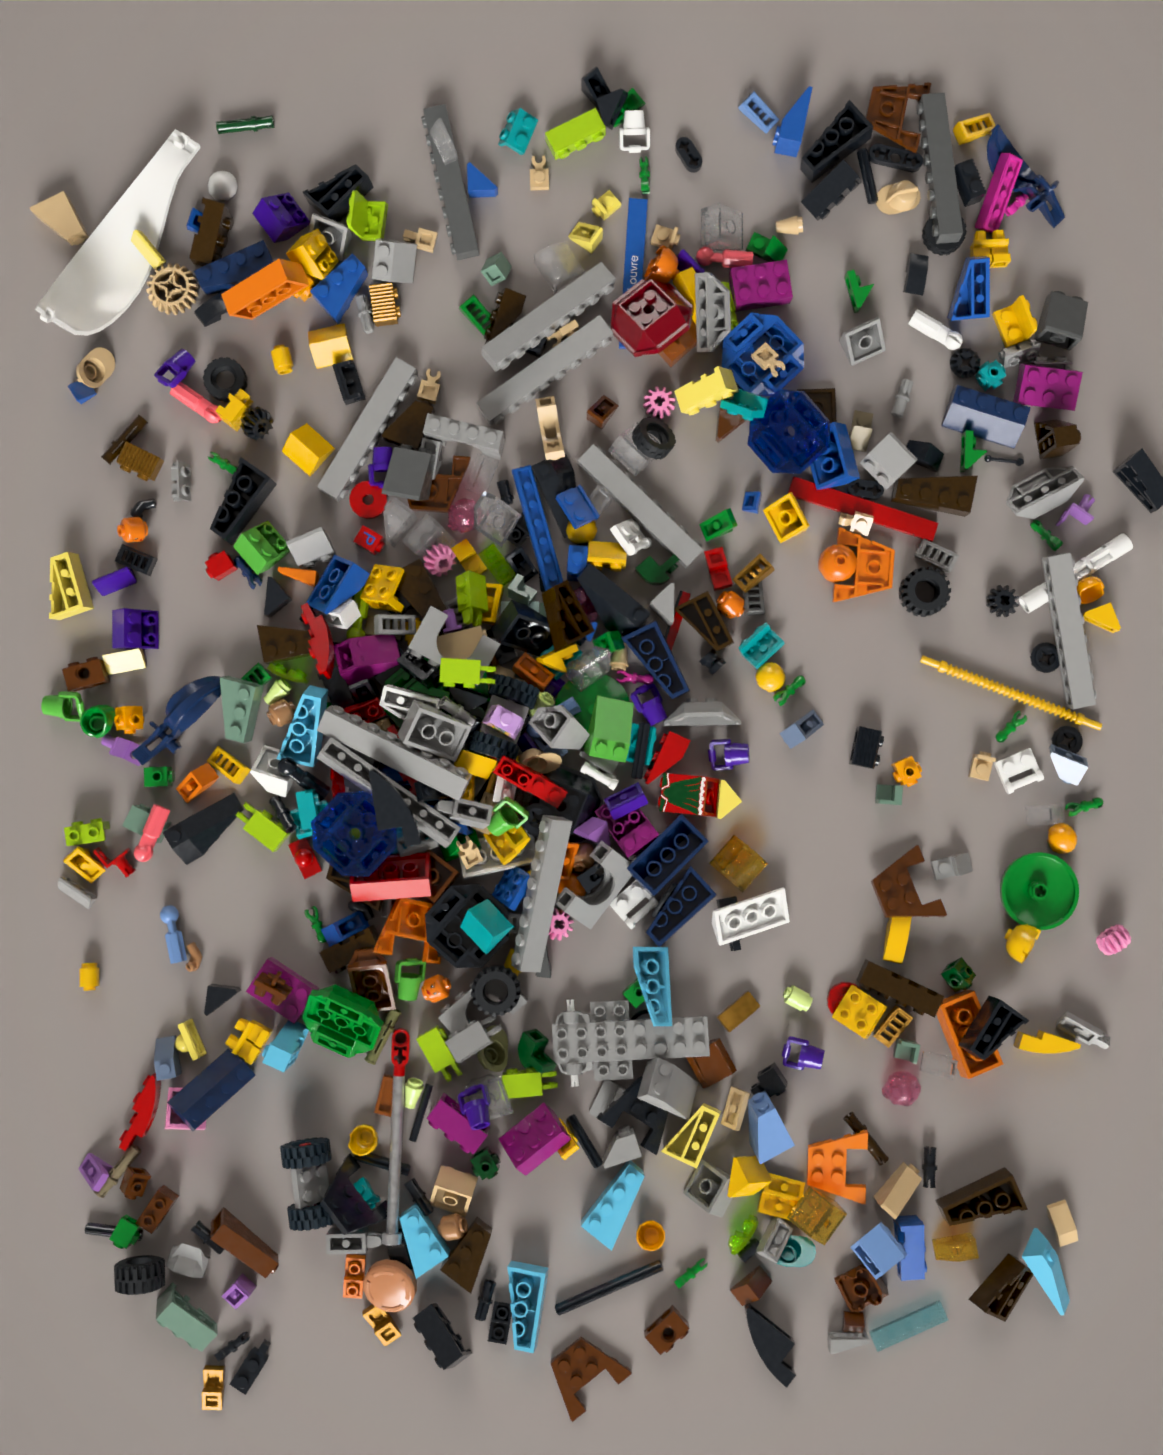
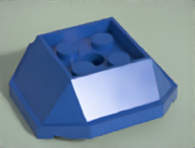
M751 312L723 339L721 367L732 370L739 389L759 396H776L804 369V343L778 316ZM765 342L779 355L777 360L785 364L784 371L780 367L775 368L778 372L777 377L771 374L769 367L764 371L751 357Z

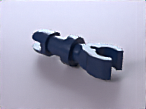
M236 556L234 564L237 568L241 569L242 575L247 577L249 586L254 590L256 587L254 581L261 586L262 579L253 573V569L246 565V561L241 556Z

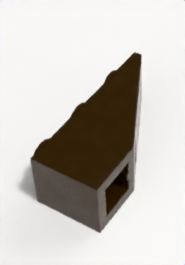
M506 287L497 293L495 298L497 306L495 310H492L489 321L492 322L490 328H487L484 334L485 344L502 333L521 314L526 295Z

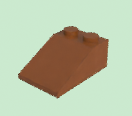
M692 320L690 329L662 352L658 353L670 367L674 366L697 345V331L694 321Z

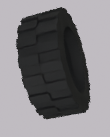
M929 217L922 230L924 245L933 254H939L940 256L954 253L963 243L967 233L964 219L961 217L963 234L959 242L936 244V239L932 236L933 219Z
M228 357L214 359L204 370V386L219 401H230L229 393L234 396L239 389L245 391L248 385L245 370L234 359L231 360ZM222 371H230L234 375V384L228 389L220 388L216 383L217 375Z
M655 417L643 418L632 432L633 443L642 454L655 460L665 458L676 443L672 429L662 420H658ZM647 433L654 435L661 444L653 441Z

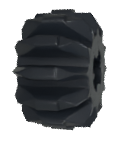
M257 406L255 409L250 407L248 413L244 412L245 417L241 418L242 423L240 427L247 437L258 440L259 438L263 439L265 434L269 435L268 431L273 428L272 423L274 420L267 410Z
M998 585L996 589H991V595L986 596V599L991 601L986 604L987 607L992 606L990 613L992 614L996 611V617H1001L1002 614L1004 617H1008L1009 613H1015L1014 607H1019V603L1015 602V600L1020 597L1013 595L1016 590L1012 589L1009 591L1008 585L1004 586V588ZM1001 598L1005 599L1003 605L1000 603L1002 601Z

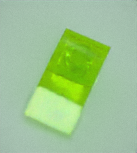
M494 543L478 553L499 584L504 586L515 578V572Z
M270 663L266 668L277 676L295 683L308 684L309 682L305 678L307 674L299 668L296 671L291 668L288 673H286L287 669L280 663H277V665Z
M749 1215L748 1220L745 1219L742 1225V1231L744 1232L736 1230L735 1234L730 1236L728 1247H730L731 1254L736 1255L749 1242L759 1223L757 1217Z

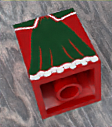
M663 773V777L660 780L662 790L658 800L659 811L716 817L720 779Z

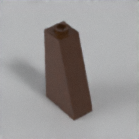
M223 1207L211 1221L210 1239L264 1278H267L270 1273L273 1274L279 1266L278 1254L226 1208Z

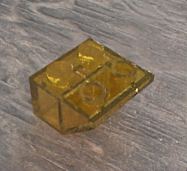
M733 835L709 864L743 893L768 863L747 844Z
M809 1186L787 1218L810 1238L825 1246L847 1213L835 1200Z

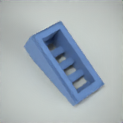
M755 91L738 107L765 134L780 120ZM752 102L754 105L750 108L748 105ZM758 107L760 110L755 114L753 111ZM764 113L765 116L760 119L759 116ZM770 118L771 121L765 125L764 122Z

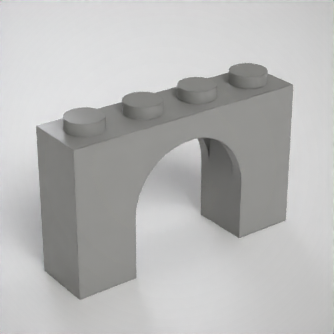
M427 413L423 429L425 438L442 441V446L445 447L447 441L465 443L481 450L482 456L501 460L505 445L503 431Z
M430 606L408 646L411 649L410 654L419 659L424 656L429 659L427 663L436 668L439 667L441 658H444L438 651L437 637L448 618L447 614ZM482 635L474 652L467 659L481 660V666H489L500 643ZM480 671V678L483 677L485 671Z
M602 840L589 855L604 868V878L601 885L587 896H579L565 887L555 902L564 912L589 929L595 925L632 876L626 869L631 862Z
M492 979L486 984L485 993L492 994L502 1001L508 994V988L503 981ZM473 982L468 985L470 989L466 993L461 991L454 998L456 1001L451 1006L446 1004L439 1011L441 1015H439L438 1019L451 1034L455 1031H463L466 1029L465 1025L470 1022L467 1015V1006L473 998L471 997ZM522 992L517 1005L510 1011L512 1015L528 1001Z

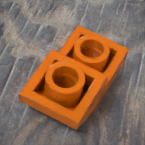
M346 1255L343 1297L363 1298L366 1255Z

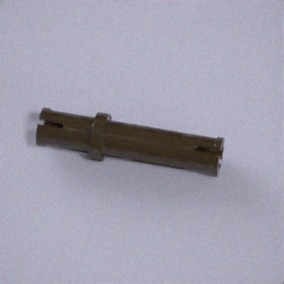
M138 415L119 438L111 442L112 445L101 458L111 465L120 454L125 442L130 443L148 422ZM137 426V428L126 439L127 435Z
M853 1111L849 1113L850 1116L847 1114L843 1118L853 1130V1134L860 1133L861 1130H867L866 1125H862ZM868 1132V1151L877 1161L878 1165L881 1166L883 1165L882 1161L886 1163L889 1157L886 1156Z

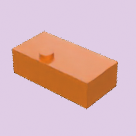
M279 258L221 295L229 316L253 320L309 286V282L302 264Z
M972 990L961 991L943 999L936 1014L959 1074L967 1079L1003 1065L998 1049L988 1058L982 1060L972 1056L958 1045L981 1009L977 995Z

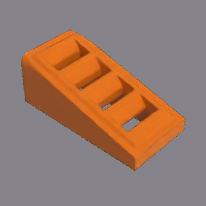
M278 567V572L282 575L315 587L319 581V573L316 570Z

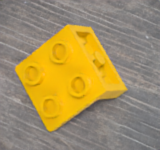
M1024 295L1019 296L1011 306L992 313L1005 348L1028 340L1037 331V321L1032 317L1030 303L1025 299Z
M375 564L360 598L374 609L401 613L404 605L398 601L394 594L405 570L401 567Z
M851 985L832 1018L864 1039H868L886 1011L887 1006L856 986Z

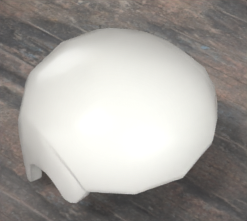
M217 171L211 175L208 182V190L215 200L228 201L236 194L238 185L234 175L227 171Z

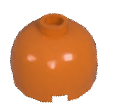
M662 245L655 252L657 256L649 262L644 277H646L645 280L653 279L666 284L671 279L674 280L679 273L677 269L679 262L676 254L668 247Z
M842 544L827 547L820 554L818 560L819 571L827 581L833 583H841L849 579L854 574L857 566V558L854 551Z

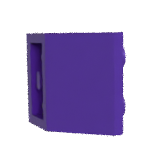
M289 192L261 198L252 213L274 243L290 239L311 223Z
M129 608L112 610V648L129 650L137 648L159 649V611Z

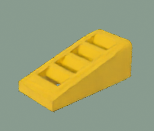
M987 113L959 121L954 126L953 133L958 144L962 145L990 134L996 125L991 114Z
M220 746L215 748L207 760L208 763L236 784H241L251 770ZM223 754V757L220 759V761L216 763V760L219 758V756ZM227 759H229V761L226 763V765H225L224 768H223V767H222L223 764L226 762ZM233 764H235L233 769L229 772V769L232 767Z

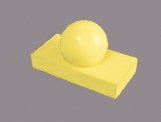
M191 1018L179 1024L178 1028L181 1034L175 1040L176 1049L180 1052H189L192 1061L206 1055L207 1052L193 1019Z

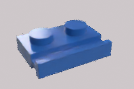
M581 485L566 490L555 498L574 529L597 520L600 516Z

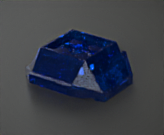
M779 389L768 399L764 418H753V421H750L747 444L772 473L801 474L830 448V421L804 391ZM789 426L794 428V436L788 432Z
M369 791L339 792L311 821L313 849L342 876L369 877L397 848V828L378 831L373 796ZM352 828L360 830L361 836L359 838L352 835Z

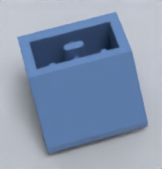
M882 1222L851 1246V1249L876 1280L908 1255L904 1251L903 1246L892 1236L889 1228Z

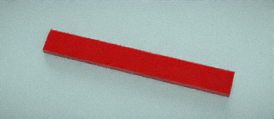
M794 476L788 493L792 492L797 499L840 513L854 516L855 511L872 515L874 516L872 522L874 524L930 542L933 541L939 524L832 488L816 490L815 483Z

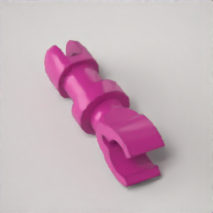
M1024 193L1021 196L1018 195L1015 201L1006 208L1005 214L1008 217L1013 215L1020 207L1026 204L1029 196Z
M622 670L617 671L618 675H624V679H616L619 683L632 682V684H636V682L649 685L654 681L653 676L650 674L637 675L635 672L630 674Z

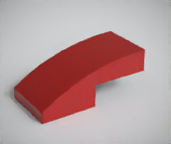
M723 547L704 551L714 591L732 587L733 582L728 570Z

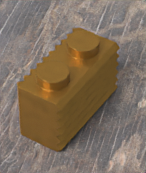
M392 282L369 285L376 327L398 324L401 311L400 306H396L395 299H399L397 287H393Z
M126 441L116 462L121 465L120 469L127 473L134 471L138 473V478L147 482L148 479L155 481L164 460Z

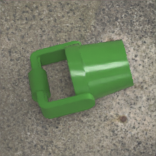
M61 691L58 695H48L42 699L41 709L45 715L64 718L65 721L80 722L81 716L85 712L84 702L82 701L81 694L78 692ZM72 698L76 700L79 715H71L73 710Z
M504 797L493 808L495 813L491 816L490 825L487 828L493 835L500 836L514 827L518 829L528 820L529 812L510 797ZM515 811L521 814L523 818L519 820Z
M406 958L396 962L394 981L398 983L399 999L406 1001L417 1000L420 983L425 980L426 962H422V960L417 958ZM402 965H420L419 974L401 973Z

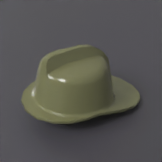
M496 1025L489 1026L488 1028H486L487 1032L492 1030V1028H494ZM503 1029L491 1037L493 1040L492 1044L478 1052V1061L486 1070L501 1072L507 1065L508 1038Z

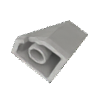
M563 705L540 707L528 722L550 748L580 750L590 736Z

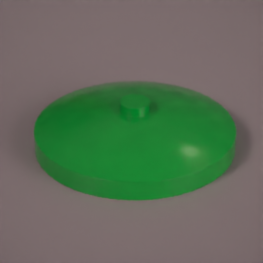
M589 672L570 679L560 690L555 706L573 696L581 709V712L573 717L588 732L597 695L629 702L630 700L625 689L614 678L602 673Z
M1033 852L1018 857L1007 867L1000 883V898L1005 911L1015 922L1020 925H1030L1039 930H1048L1060 926L1073 914L1079 899V884L1074 871L1064 860L1049 853Z

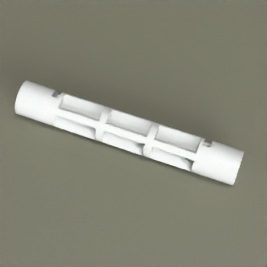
M1122 533L1091 554L1081 558L1073 567L1074 575L1077 576L1078 582L1132 550L1133 544L1126 534ZM1046 582L1019 597V603L1027 613H1031L1049 601Z

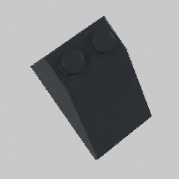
M514 600L508 603L491 627L498 643L540 657L544 650L549 649L553 645L547 617L529 606Z

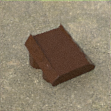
M720 1038L709 1041L710 1056L686 1057L703 1089L737 1071Z
M864 1264L834 1278L851 1313L860 1312L870 1304L874 1306L882 1303L883 1298L889 1295L888 1288L882 1277L876 1280Z

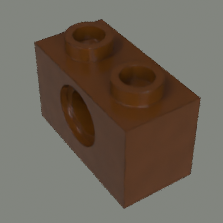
M91 657L86 659L87 662L85 663L73 662L68 664L67 668L62 669L67 690L77 692L110 683L104 661L98 659V657ZM88 669L89 676L84 679L83 671Z
M163 1185L157 1190L136 1224L152 1234L160 1226L180 1195Z
M672 1305L644 1330V1336L661 1355L664 1352H669L673 1348L674 1342L679 1338L683 1339L688 1334L690 1329L689 1323ZM666 1328L673 1330L669 1335L663 1333Z

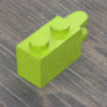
M468 570L456 577L458 612L462 613L465 624L469 625L472 623L473 626L477 627L482 624V614L488 611L486 577Z
M441 658L439 682H442L445 687H455V683L463 684L464 688H475V684L479 685L480 683L495 684L496 679L480 678V671L494 672L496 667L481 666V660Z
M245 802L243 806L246 810L253 813V816L249 819L242 812H237L236 816L246 823L243 829L272 852H277L291 833H286L281 822L277 823L272 819L273 815L267 810H257Z
M436 1025L419 1035L416 1040L434 1072L436 1073L441 1070L446 1081L450 1082L452 1078L446 1068L448 1065H452L458 1076L462 1075V1071L445 1043L447 1041L446 1038H448L446 1031L443 1027L439 1028Z
M534 1067L525 1068L522 1071H518V1068L506 1069V1072L502 1074L504 1099L543 1096V1089L558 1088V1083H542V1077H554L557 1075V1071L553 1070L541 1074Z

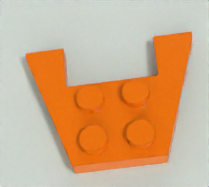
M839 527L837 544L856 547L857 566L854 574V586L834 584L832 602H839L891 589L895 550Z
M409 898L396 899L373 949V953L392 955L395 936L424 941L422 962L441 964L437 951L427 942L425 914L432 908L433 904Z
M861 1130L860 1133L853 1135L851 1133L846 1134L844 1137L834 1140L828 1139L809 1144L807 1185L865 1204L866 1185L846 1184L847 1149L868 1150V1130Z

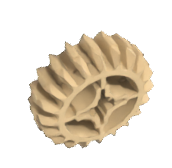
M168 263L167 268L161 265L160 271L154 269L155 276H149L152 281L147 282V285L150 287L146 289V292L150 294L148 299L153 301L152 305L155 308L158 307L160 312L165 311L167 315L173 312L174 315H177L178 310L184 313L185 307L191 309L190 302L196 304L193 297H198L196 290L199 289V286L195 284L197 279L192 277L193 273L187 271L185 266L180 268V265L176 263L173 267L171 263ZM179 277L185 279L186 288L180 285ZM159 290L165 293L166 301L160 299Z

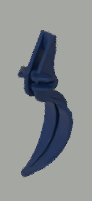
M999 124L991 130L987 144V160L993 174L1001 153H1011L1022 159ZM1023 160L1013 191H1021L1029 196V202L1026 204L1027 209L1030 212L1039 209L1052 228H1055L1065 218L1053 190L1058 186L1059 181L1056 180L1049 185L1042 175H1036ZM1046 201H1048L1051 207L1053 208L1051 211L1049 210Z
M207 676L185 685L171 697L166 706L165 713L167 717L164 719V722L158 726L153 721H150L149 724L155 731L132 753L141 765H144L166 747L173 754L182 747L177 738L195 723L220 697V676ZM170 728L172 733L167 735L165 732ZM160 737L162 741L150 751L147 747Z

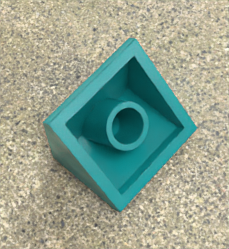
M486 899L467 910L460 927L485 954H488L514 926Z

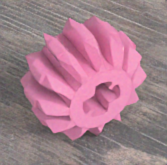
M656 386L655 392L649 389V396H644L646 402L643 403V407L648 408L646 414L648 415L653 412L652 418H656L658 414L660 419H663L664 414L670 416L669 410H674L675 408L673 405L675 398H670L672 392L665 393L666 387L659 391V387ZM661 400L662 406H658L656 401Z
M439 543L437 546L432 545L431 550H426L428 554L423 556L425 560L423 565L430 574L440 577L442 574L447 575L448 570H453L451 566L456 564L454 560L456 555L449 546Z
M554 907L549 930L551 940H554L556 937L560 941L562 940V935L564 937L569 936L567 930H573L572 927H569V924L574 923V921L568 920L570 915L561 908L558 911ZM555 920L560 921V923H558L560 925L559 928L554 927V925H556V923H554Z
M1123 925L1111 926L1105 929L1104 932H1101L1096 938L1098 948L1104 955L1108 956L1122 951L1131 942L1129 932Z

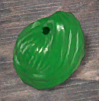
M108 705L90 707L81 716L80 726L82 731L90 737H103L113 726L116 715L115 709Z

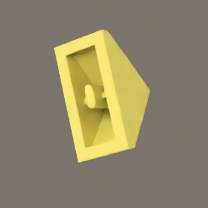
M578 222L568 237L592 254L603 239V229L599 226Z
M725 780L719 781L716 818L722 819L742 802Z

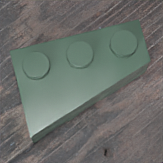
M231 676L220 677L225 738L241 743L252 741L264 685Z
M172 1282L157 1298L156 1320L160 1326L170 1329L177 1338H183L187 1341L191 1348H197L202 1352L217 1336V1323L200 1307L196 1310L188 1302L190 1298L187 1295L182 1297L175 1290L177 1285Z

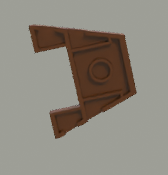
M924 83V85L908 84V86L897 87V85L873 87L866 114V119L874 126L873 130L916 153L921 134L902 130L908 98L920 101L922 94L930 93L931 83Z
M453 455L452 475L437 474L435 480H432L429 500L407 499L410 510L449 513L471 462V457Z
M919 845L913 847L871 881L885 918L947 916L941 899L924 905L921 904L907 870L908 867L925 861Z
M583 1337L578 1338L551 1360L555 1378L572 1422L586 1412V1407L575 1393L599 1373L606 1369L618 1385L632 1374L630 1368L623 1366L618 1360L608 1356Z

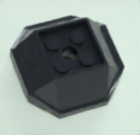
M561 764L556 770L542 775L567 790L568 793L563 799L567 805L566 809L558 811L556 807L528 791L525 792L520 805L526 809L531 804L541 803L551 810L553 816L564 817L572 821L568 842L579 843L586 839L573 833L574 830L590 818H598L594 811L600 808L604 802L593 777ZM533 811L534 819L530 823L538 822L540 824L541 818L545 814L537 815ZM528 832L529 835L538 838L539 834H532Z
M481 884L450 886L425 914L427 942L455 968H483L509 939L508 932L488 954H485L460 927L467 910L486 899L509 920L508 909Z

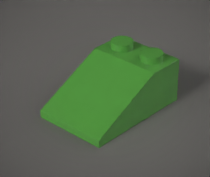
M599 695L596 696L588 729L590 736L586 740L583 750L587 755L626 763L631 739L634 703Z

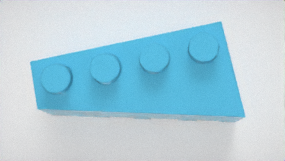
M511 1260L507 1269L511 1296L510 1306L513 1320L514 1350L534 1353L538 1343L549 1268Z

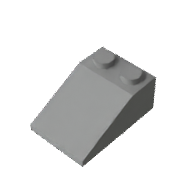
M413 700L397 735L404 744L456 762L472 726L430 705Z
M657 1057L647 1061L637 1098L689 1120L698 1082L674 1064Z

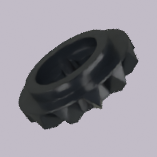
M961 348L951 356L950 368L956 376L970 378L978 372L981 359H979L977 352H974L971 348ZM962 358L964 360L970 358L969 367L965 365L960 368L963 362Z
M1040 643L1032 649L1030 656L1031 665L1034 666L1036 671L1050 673L1059 667L1057 648L1054 644ZM1042 653H1044L1045 655L1052 654V656H1050V658L1047 659L1048 663H1046V661L1039 662V660L1043 657Z
M1071 726L1058 728L1054 731L1051 738L1053 745L1075 754L1080 751L1083 743L1080 732ZM1064 736L1066 738H1073L1068 743V747L1066 744H1060L1064 740Z
M541 803L529 805L525 809L529 812V817L523 826L528 832L539 834V823H530L534 819L533 811L537 815L544 813L545 815L553 816L551 810Z

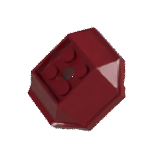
M641 279L613 301L611 330L613 335L634 357L657 354L690 329L694 308L670 283L664 284L653 279Z

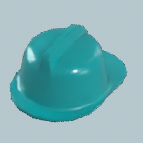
M790 1235L776 1264L785 1267H806L815 1259L816 1247L807 1237Z

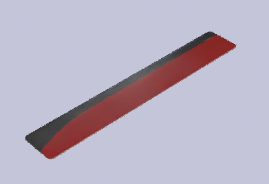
M680 591L675 607L689 601L691 594ZM675 610L673 625L667 627L664 636L671 651L683 619Z

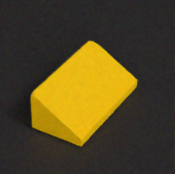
M461 750L456 762H454V766L463 767L468 770V773L488 780L497 760Z

